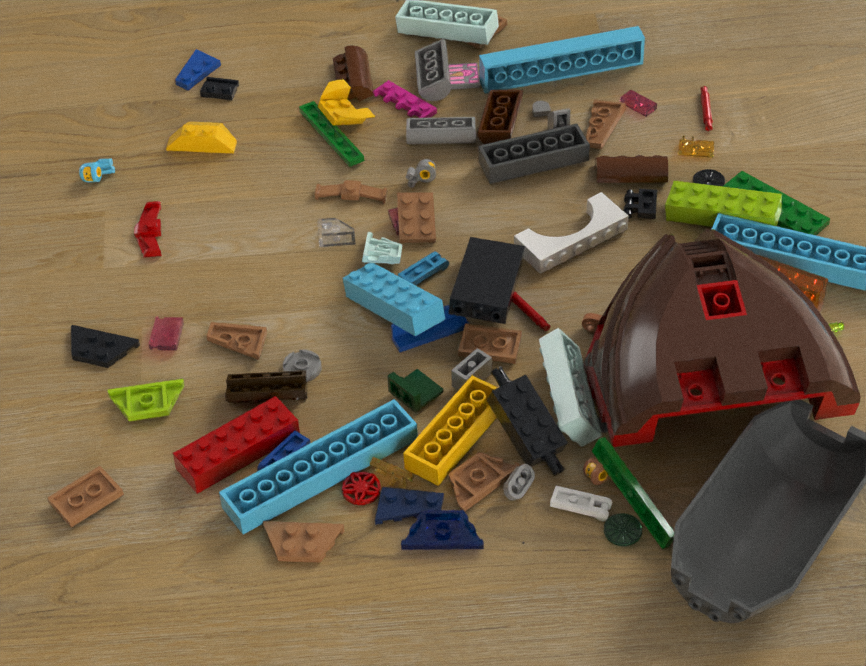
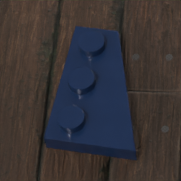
M382 487L375 525L383 524V521L386 520L402 521V518L412 516L423 518L441 515L444 493Z

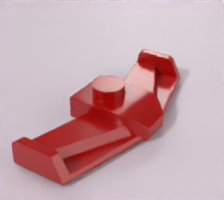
M160 201L147 202L139 222L134 227V236L138 241L144 258L162 256L155 238L161 236V219H157L161 210Z

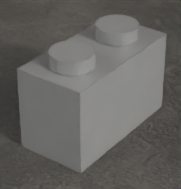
M478 348L451 370L452 387L459 391L472 375L483 381L487 379L492 371V357Z

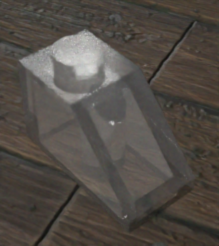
M337 218L317 219L319 247L356 245L354 228Z

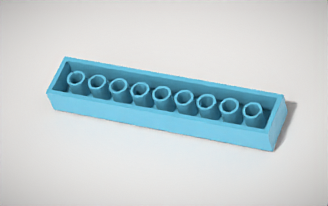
M639 26L479 55L480 84L486 94L490 90H508L641 65L644 59L645 37Z
M718 213L712 229L749 249L777 270L866 291V247Z
M393 399L220 491L221 506L240 532L245 534L262 525L263 521H269L345 480L352 472L357 473L413 443L418 437L417 423Z

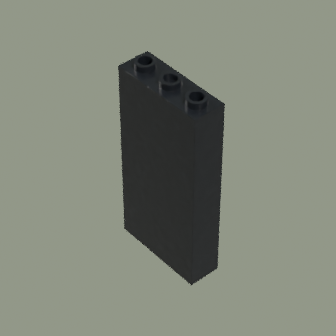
M470 237L450 297L448 314L506 324L523 263L525 246Z

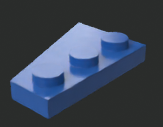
M196 49L175 79L176 85L185 90H190L221 66L220 60Z

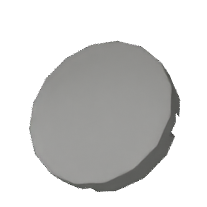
M299 350L297 353L292 352L283 361V371L306 370L307 382L320 374L322 370L321 360L316 353L309 350Z

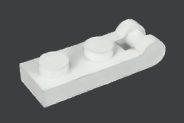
M555 486L550 507L596 517L599 521H606L609 516L608 510L611 509L613 502L607 497Z

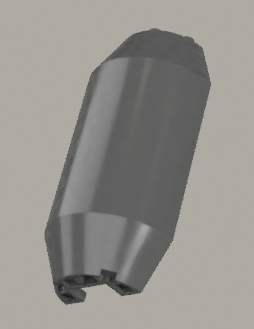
M801 399L784 401L754 416L675 523L671 581L682 597L688 602L689 607L707 615L715 622L739 623L787 601L795 592L866 484L865 432L851 426L846 438L810 420L813 405Z

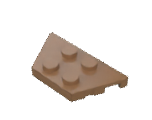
M478 452L450 472L449 481L460 512L464 513L506 482L514 469L521 464L516 462L514 465L503 462L502 458L491 457L488 454Z
M263 521L264 531L267 533L278 561L321 563L326 556V552L334 546L338 535L344 533V524Z

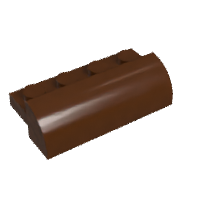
M354 45L344 47L345 53L334 57L333 65L336 80H345L351 87L348 100L357 97L360 102L374 96L366 51Z
M600 156L595 158L597 183L668 182L667 156Z

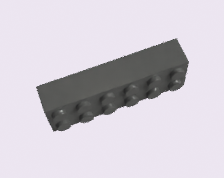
M572 124L478 146V159L486 178L491 184L589 161L590 144L578 124Z

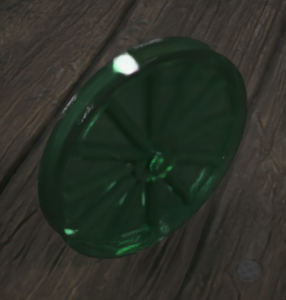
M618 513L606 520L604 534L608 541L615 545L630 546L640 540L642 525L633 515Z

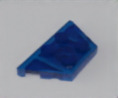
M422 510L417 517V521L409 529L406 539L401 541V550L484 549V541L477 535L474 525L469 522V517L464 510Z

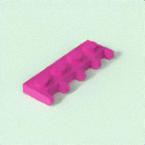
M389 80L374 90L375 97L378 95L383 96L384 102L388 103L391 101L395 103L396 109L400 110L403 108L407 110V115L410 117L415 115L419 118H431L437 114L436 107Z

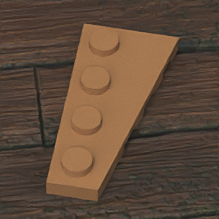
M594 99V106L591 111L592 116L589 120V128L586 134L590 148L602 149L625 112L626 103Z

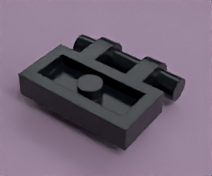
M631 189L626 191L624 196L626 205H624L623 211L629 216L628 219L632 218L633 213H638V218L656 219V189H639V193H634Z

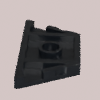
M76 325L71 326V355L74 361L109 368L117 360L127 355L126 351L132 347L138 348L140 346L139 339Z

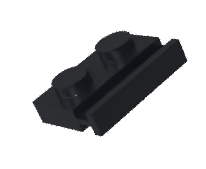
M207 77L200 90V96L233 100L237 87H239V80Z

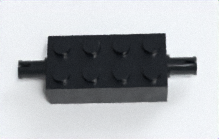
M502 366L492 370L491 375H493L498 383L499 388L492 390L487 398V402L524 463L532 467L545 461L553 476L563 472L565 468L560 463L556 454L562 452L568 442L528 377L524 375L510 381Z

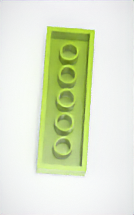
M674 181L665 204L666 221L713 227L718 213L777 226L782 210V194Z

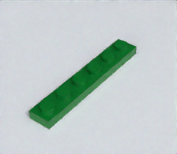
M314 101L299 106V112L349 167L365 161L364 155L336 125L333 126Z
M606 437L598 439L592 449V453L603 465L605 471L662 550L668 548L674 540L673 528L665 520L660 510L657 509L649 495L638 483L636 477L633 476Z

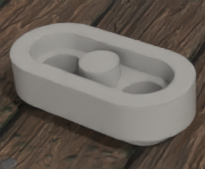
M528 464L517 466L505 482L503 491L509 500L522 498L533 483L535 473L531 466Z

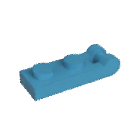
M434 251L400 272L398 276L417 285L441 269H447L449 261L441 258V255Z

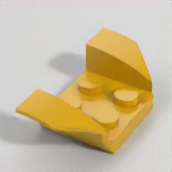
M335 80L328 83L318 104L321 112L333 126L363 124L367 118H375V115L369 108L356 109L348 100L351 87L345 80Z

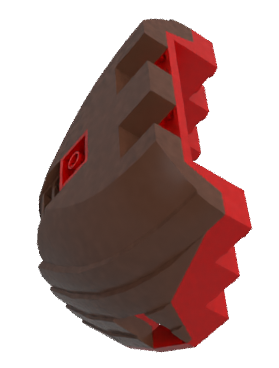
M705 229L694 242L680 244L676 242L673 234H665L650 249L622 282L602 315L584 361L592 398L597 401L601 423L606 422L610 442L613 447L653 442L658 418L808 398L809 403L813 405L812 414L814 420L855 415L861 399L854 374L843 348L814 304L782 272L749 249L714 229ZM780 378L784 383L778 385L774 383L773 379ZM698 389L701 395L695 396L690 390Z

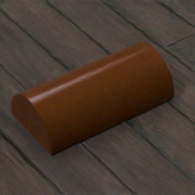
M523 90L489 91L477 131L478 138L484 145L512 138L523 98Z

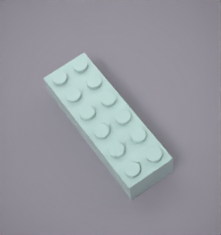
M406 0L395 16L398 33L479 43L482 45H488L499 26L497 10L423 0Z
M557 328L539 339L541 346L539 350L544 359L543 366L547 372L546 380L551 389L550 396L554 401L553 410L558 418L557 426L561 432L569 435L573 442H577L583 447L601 437L602 433L580 347L563 331Z

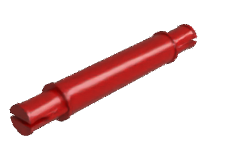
M703 86L700 88L705 130L710 131L713 129L710 95L708 88Z
M514 291L512 302L544 331H548L551 327L550 324Z

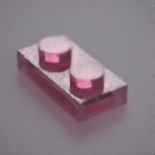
M629 90L620 97V102L626 103L627 107L645 117L657 109V103L633 90Z

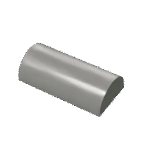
M441 39L415 51L418 93L422 98L429 101L441 100L451 90L446 41Z
M475 117L407 118V144L476 143Z

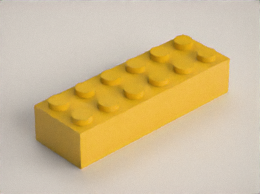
M472 375L403 453L404 469L439 486L497 418L488 404L487 398L492 390L498 387Z

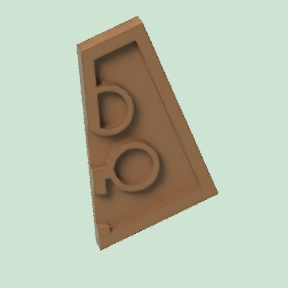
M211 322L206 336L207 341L259 360L267 336V327Z

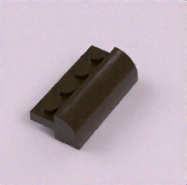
M306 370L228 374L226 379L225 399L228 403L261 402L275 396L280 401L307 399Z

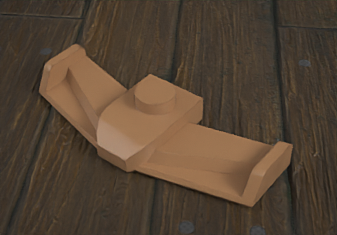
M345 180L343 184L326 186L317 184L315 199L319 200L320 197L341 195V200L359 201L361 196L382 201L385 204L388 190L387 188L379 189L362 185L361 181Z

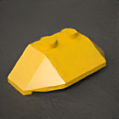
M187 122L169 137L166 151L234 154L237 140L223 123Z

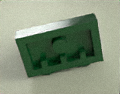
M416 369L405 378L398 376L394 372L387 376L388 392L415 413L444 392L441 386L419 369Z

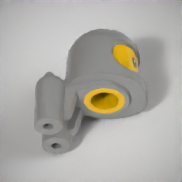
M423 159L418 163L416 169L410 167L406 174V178L409 180L408 186L412 188L418 181H433L436 177V165L430 159Z

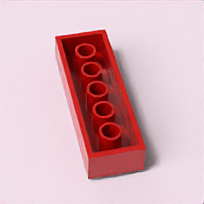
M275 396L175 451L173 458L176 470L198 494L269 454L293 431L300 433L298 419Z

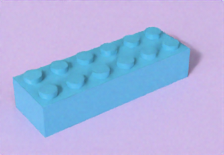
M368 263L364 267L343 277L347 298L414 336L445 320L442 299L375 263Z

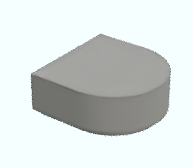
M536 101L533 104L532 111L534 117L548 116L551 109L547 102Z

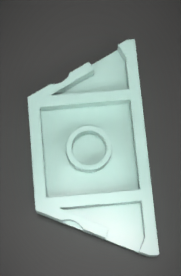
M368 232L362 262L399 264L402 244L384 237L381 240L373 238V233Z

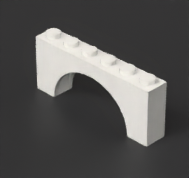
M601 192L587 199V214L592 220L579 232L568 236L549 237L537 234L528 228L514 235V244L525 246L523 258L541 274L628 229L629 216Z

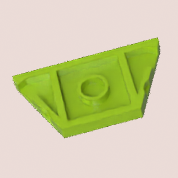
M184 379L108 389V395L128 421L169 416L185 386Z

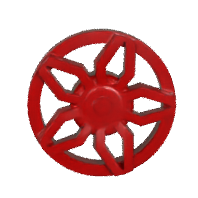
M352 472L342 484L344 498L354 505L370 504L379 497L381 492L380 481L373 473ZM348 494H354L355 499L351 498Z

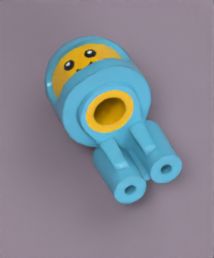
M112 158L99 159L96 162L82 164L79 168V176L82 181L88 183L100 182L102 174L115 173V167L112 166Z

